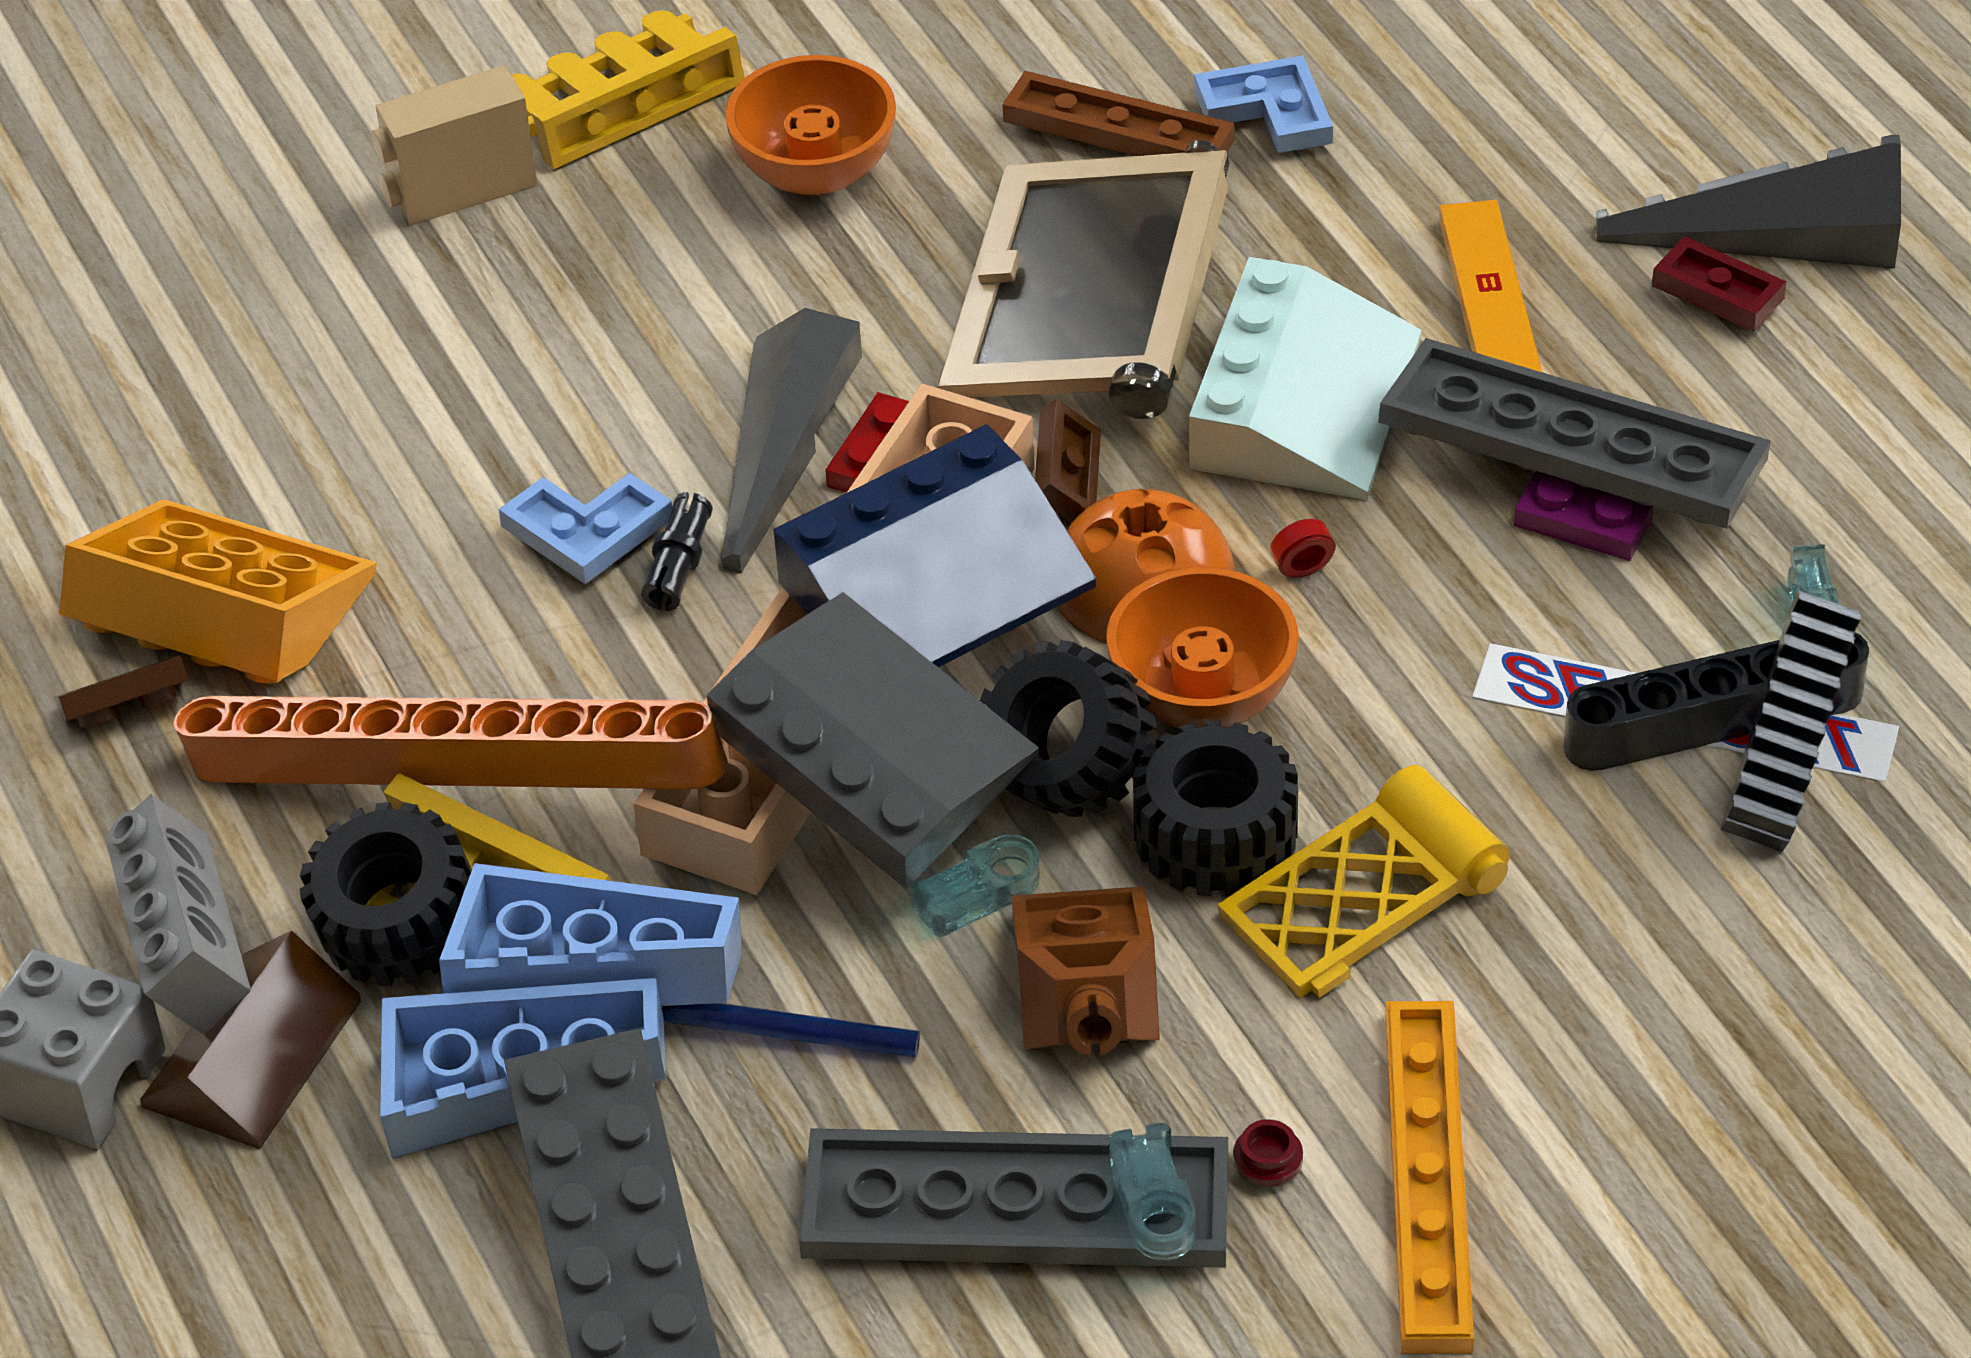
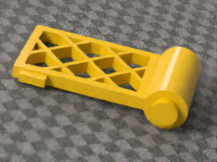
M1418 764L1409 765L1397 771L1387 780L1381 788L1376 801L1218 903L1219 917L1300 999L1312 991L1320 998L1351 977L1350 965L1458 893L1467 897L1479 893L1487 894L1496 889L1507 875V863L1510 852L1508 847L1424 767ZM1373 828L1388 842L1387 855L1350 853L1351 842ZM1312 868L1337 870L1334 890L1298 888L1299 877ZM1347 870L1384 873L1381 893L1345 891ZM1394 873L1422 875L1432 884L1417 895L1391 893ZM1259 903L1285 904L1281 925L1253 923L1244 913ZM1295 905L1331 907L1329 927L1292 925ZM1342 908L1379 910L1377 922L1365 930L1339 928ZM1289 943L1326 945L1324 957L1301 971L1287 957Z

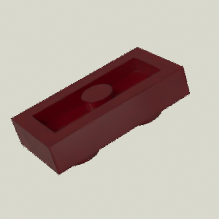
M1685 236L1653 268L1652 287L1753 332L1785 299L1787 283L1783 279Z

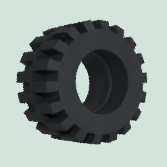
M1061 640L1059 646L1050 641L1035 643V654L1021 649L1012 655L1014 665L1010 669L1000 666L992 677L998 681L992 692L984 688L980 701L1039 747V754L1015 777L1005 790L1054 814L1061 812L1069 817H1082L1084 809L1094 814L1108 809L1106 801L1108 797L1120 802L1130 793L1125 784L1130 778H1133L1135 767H1140V756L1146 748H1154L1155 742L1146 738L1147 731L1156 729L1155 715L1144 709L1151 703V700L1146 690L1135 685L1138 679L1129 671L1086 646L1083 648L1070 641ZM1082 699L1084 721L1078 738L1067 751L1050 759L1047 751V736L1054 718L1065 706Z
M1206 721V726L1195 728L1191 723L1180 726L1179 734L1175 736L1165 733L1157 738L1156 749H1145L1140 756V767H1135L1133 775L1134 841L1137 842V853L1141 861L1149 862V871L1158 879L1170 877V886L1183 891L1189 886L1196 888V895L1211 896V891L1223 890L1225 896H1229L1237 892L1239 887L1246 886L1292 856L1296 849V838L1298 836V773L1295 764H1289V753L1282 745L1272 746V737L1262 731L1255 734L1249 733L1248 725L1234 722L1232 727L1220 726V721ZM1205 807H1226L1227 809L1211 810V809H1204V808H1205Z
M391 802L376 803V808L373 812L365 814L363 809L359 808L349 813L351 820L345 824L340 825L335 821L325 829L328 835L325 842L315 840L308 853L313 862L302 864L300 878L304 886L299 889L306 913L333 964L341 971L348 969L353 979L363 983L371 976H374L378 986H392L395 978L400 977L404 978L406 984L420 981L419 973L431 969L433 974L440 971L439 959L472 872V868L454 829L450 824L444 825L441 816L429 809L424 814H421L418 805L406 802L403 803L399 810H394ZM406 881L417 882L405 896L395 902L382 906H365L377 892L389 885Z

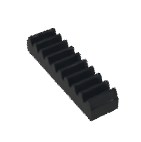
M1798 591L1791 603L1720 830L1781 852L1789 844L1798 823L1796 822L1797 816L1804 804V793L1812 778L1810 774L1819 755L1818 748L1826 733L1825 726L1834 707L1832 703L1840 688L1841 683L1839 681L1848 662L1846 658L1855 639L1853 636L1861 620V612L1802 591Z

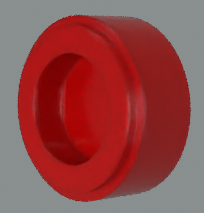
M1303 519L1286 526L1274 537L1270 545V554L1283 575L1296 578L1305 577L1319 571L1331 560L1335 553L1336 544L1323 521Z

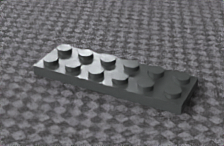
M1425 338L1380 402L1378 423L1401 429L1411 435H1421L1457 446L1467 452L1480 453L1516 464L1526 470L1539 471L1572 481L1582 487L1598 489L1631 499L1641 505L1657 507L1690 517L1700 523L1712 524L1726 529L1766 464L1771 440L1428 338Z
M641 1028L505 1059V1068L571 1358H721Z
M810 1128L799 1238L801 1258L1226 1268L1229 1137Z

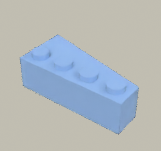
M474 863L439 959L443 994L656 978L661 1006L727 1003L742 955L739 898Z
M647 978L382 998L380 1118L392 1159L517 1123L504 1063L505 1059L641 1028L653 1081L657 1082L666 1079L664 1018L657 979Z

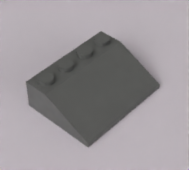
M844 592L751 650L706 695L707 705L712 712L719 735L725 742L906 890L1039 754V747Z

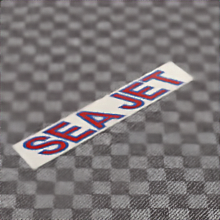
M1490 643L1472 697L1566 717L1569 695L1577 688L1587 684L1635 674V672ZM1843 714L1831 715L1826 723V733L1818 748L1819 755L1813 767L1886 782L1900 726ZM1750 735L1708 744L1707 746L1744 753Z

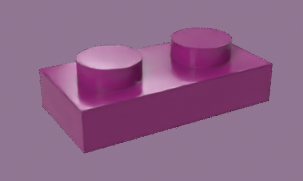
M1536 471L1515 508L1514 526L1631 561L1652 521L1653 506L1641 505L1631 499L1594 488L1582 487L1572 481Z

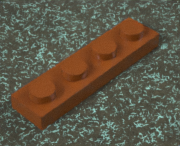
M1029 71L1023 72L1002 104L1003 122L1135 156L1220 150L1228 152L1234 142V123Z

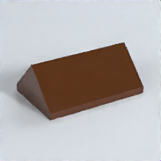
M292 930L242 955L251 992L204 1034H201L193 1027L190 1028L140 1098L142 1108L261 1149L361 1002L360 993Z

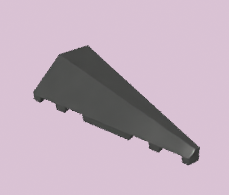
M1887 135L1881 137L1880 146L1847 154L1844 147L1828 151L1826 160L1791 169L1787 162L1702 183L1698 185L1697 193L1668 201L1664 200L1662 194L1648 197L1644 207L1610 216L1607 209L1596 211L1595 224L1597 241L1673 248L1685 236L1721 253L1895 268L1901 229L1900 136Z
M803 308L756 337L753 345L722 555L723 569L738 573L743 572L816 453L814 434L862 358L859 321Z

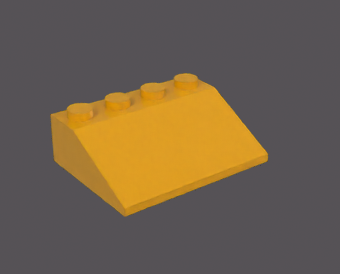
M162 499L65 545L59 615L81 621L82 626L89 631L97 633L117 632L136 638V643L144 648L154 650L172 649L190 655V659L199 665L210 667L224 665L245 672V676L254 682L278 683L283 678L311 662L376 574L377 562Z

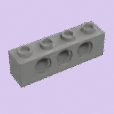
M150 794L134 810L126 811L114 822L110 832L105 835V840L144 995L201 1034H204L249 994L251 988L207 834Z

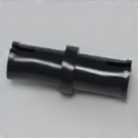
M683 492L678 494L674 499L673 509L665 531L659 533L655 538L652 546V554L655 559L647 581L641 590L643 601L654 609L660 610L664 595L668 593L669 596L665 604V610H675L681 602V594L689 572L699 565L702 557L700 541L713 510L711 502L700 494L694 493L689 510L685 509L689 493Z

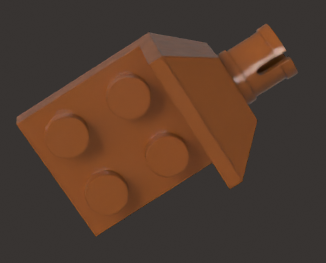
M1144 886L1011 896L1019 968L1024 1050L1072 1046L1078 1052L1092 1056L1091 1045H1099L1100 1055L1112 1051L1118 1043L1160 1040L1155 943Z

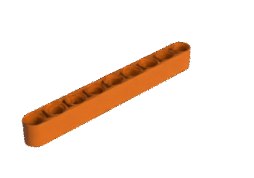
M200 697L183 706L175 715L173 723L196 776L202 781L389 785L395 776L400 773L423 785L698 789L709 786L719 780L728 766V759L709 706L693 700Z

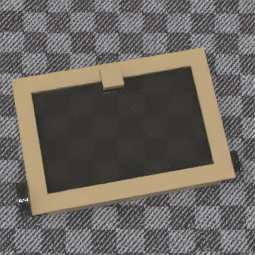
M1196 140L1188 144L1185 153L1006 165L940 378L939 389L969 398L1109 391V399L1112 405L1126 416L1136 419H1150L1162 414L1167 408L1173 382L1180 378L1228 191L1226 176L1230 162L1226 150L1219 151L1211 142Z

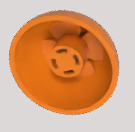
M804 55L770 63L744 78L731 93L726 105L725 115L728 133L736 152L756 176L769 185L789 193L823 195L851 186L866 176L876 166L885 153L894 131L896 101L894 93L886 80L864 64L837 56Z
M1156 489L1121 491L1089 506L1067 529L1068 534L1095 575L1096 587L1058 606L1063 616L1077 629L1090 637L1107 643V627L1114 609L1123 597L1139 584L1159 574L1191 567H1213L1235 571L1234 559L1229 544L1220 528L1205 511L1191 501L1176 494Z
M1191 567L1159 574L1144 581L1127 593L1118 603L1110 617L1106 638L1110 661L1129 671L1138 679L1135 685L1146 690L1151 703L1144 708L1145 710L1154 714L1156 720L1166 725L1179 728L1180 726L1192 723L1195 728L1205 727L1206 721H1220V726L1232 727L1234 722L1241 724L1264 710L1281 692L1292 672L1297 655L1299 633L1295 616L1289 605L1276 591L1265 583L1249 575L1228 569Z

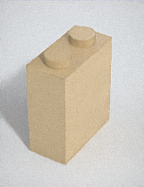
M506 65L375 105L379 129L372 130V140L378 158L382 164H386L387 170L386 173L379 175L381 189L388 206L398 205L409 226L537 186L526 100Z

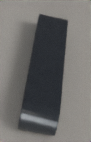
M1854 632L1853 637L1855 639L1846 658L1848 660L1839 681L1841 683L1840 688L1832 703L1834 707L1831 715L1855 709L1862 700L1869 647L1867 641L1856 632ZM1780 640L1587 684L1577 688L1569 695L1567 701L1563 744L1565 756L1572 764L1581 769L1591 771L1604 770L1750 735Z

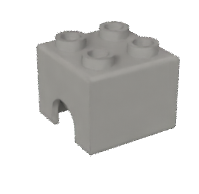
M31 949L0 992V1117L97 1150L116 1123L113 1111V1098L117 1083L124 1070L130 1063L135 1061L139 1077L147 1078L166 1050L154 1001L144 995L142 985Z

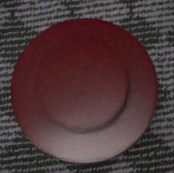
M1271 1119L1259 1120L1246 1127L1236 1140L1233 1150V1162L1237 1172L1248 1182L1265 1187L1279 1186L1292 1180L1301 1170L1303 1147L1293 1130L1283 1122Z

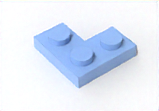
M1303 55L1194 74V92L1203 115L1232 123L1264 118L1277 153L1333 144V124Z
M629 472L586 505L542 477L498 510L502 528L584 584H587L666 525L670 518L673 504L672 500Z

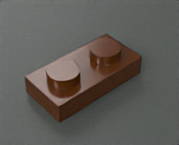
M1055 399L1040 411L1035 481L1053 510L1073 522L1084 510L1097 502L1101 429Z
M174 656L55 696L54 699L62 721L77 718L82 729L117 717L114 705L138 697L141 708H145L175 698L178 695L174 685L187 681L189 678L181 656Z

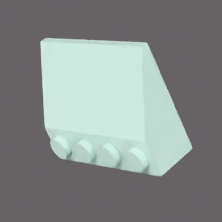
M1249 257L1189 415V469L1367 501L1392 428L1391 426L1378 423L1380 402L1418 350L1422 330L1307 266Z

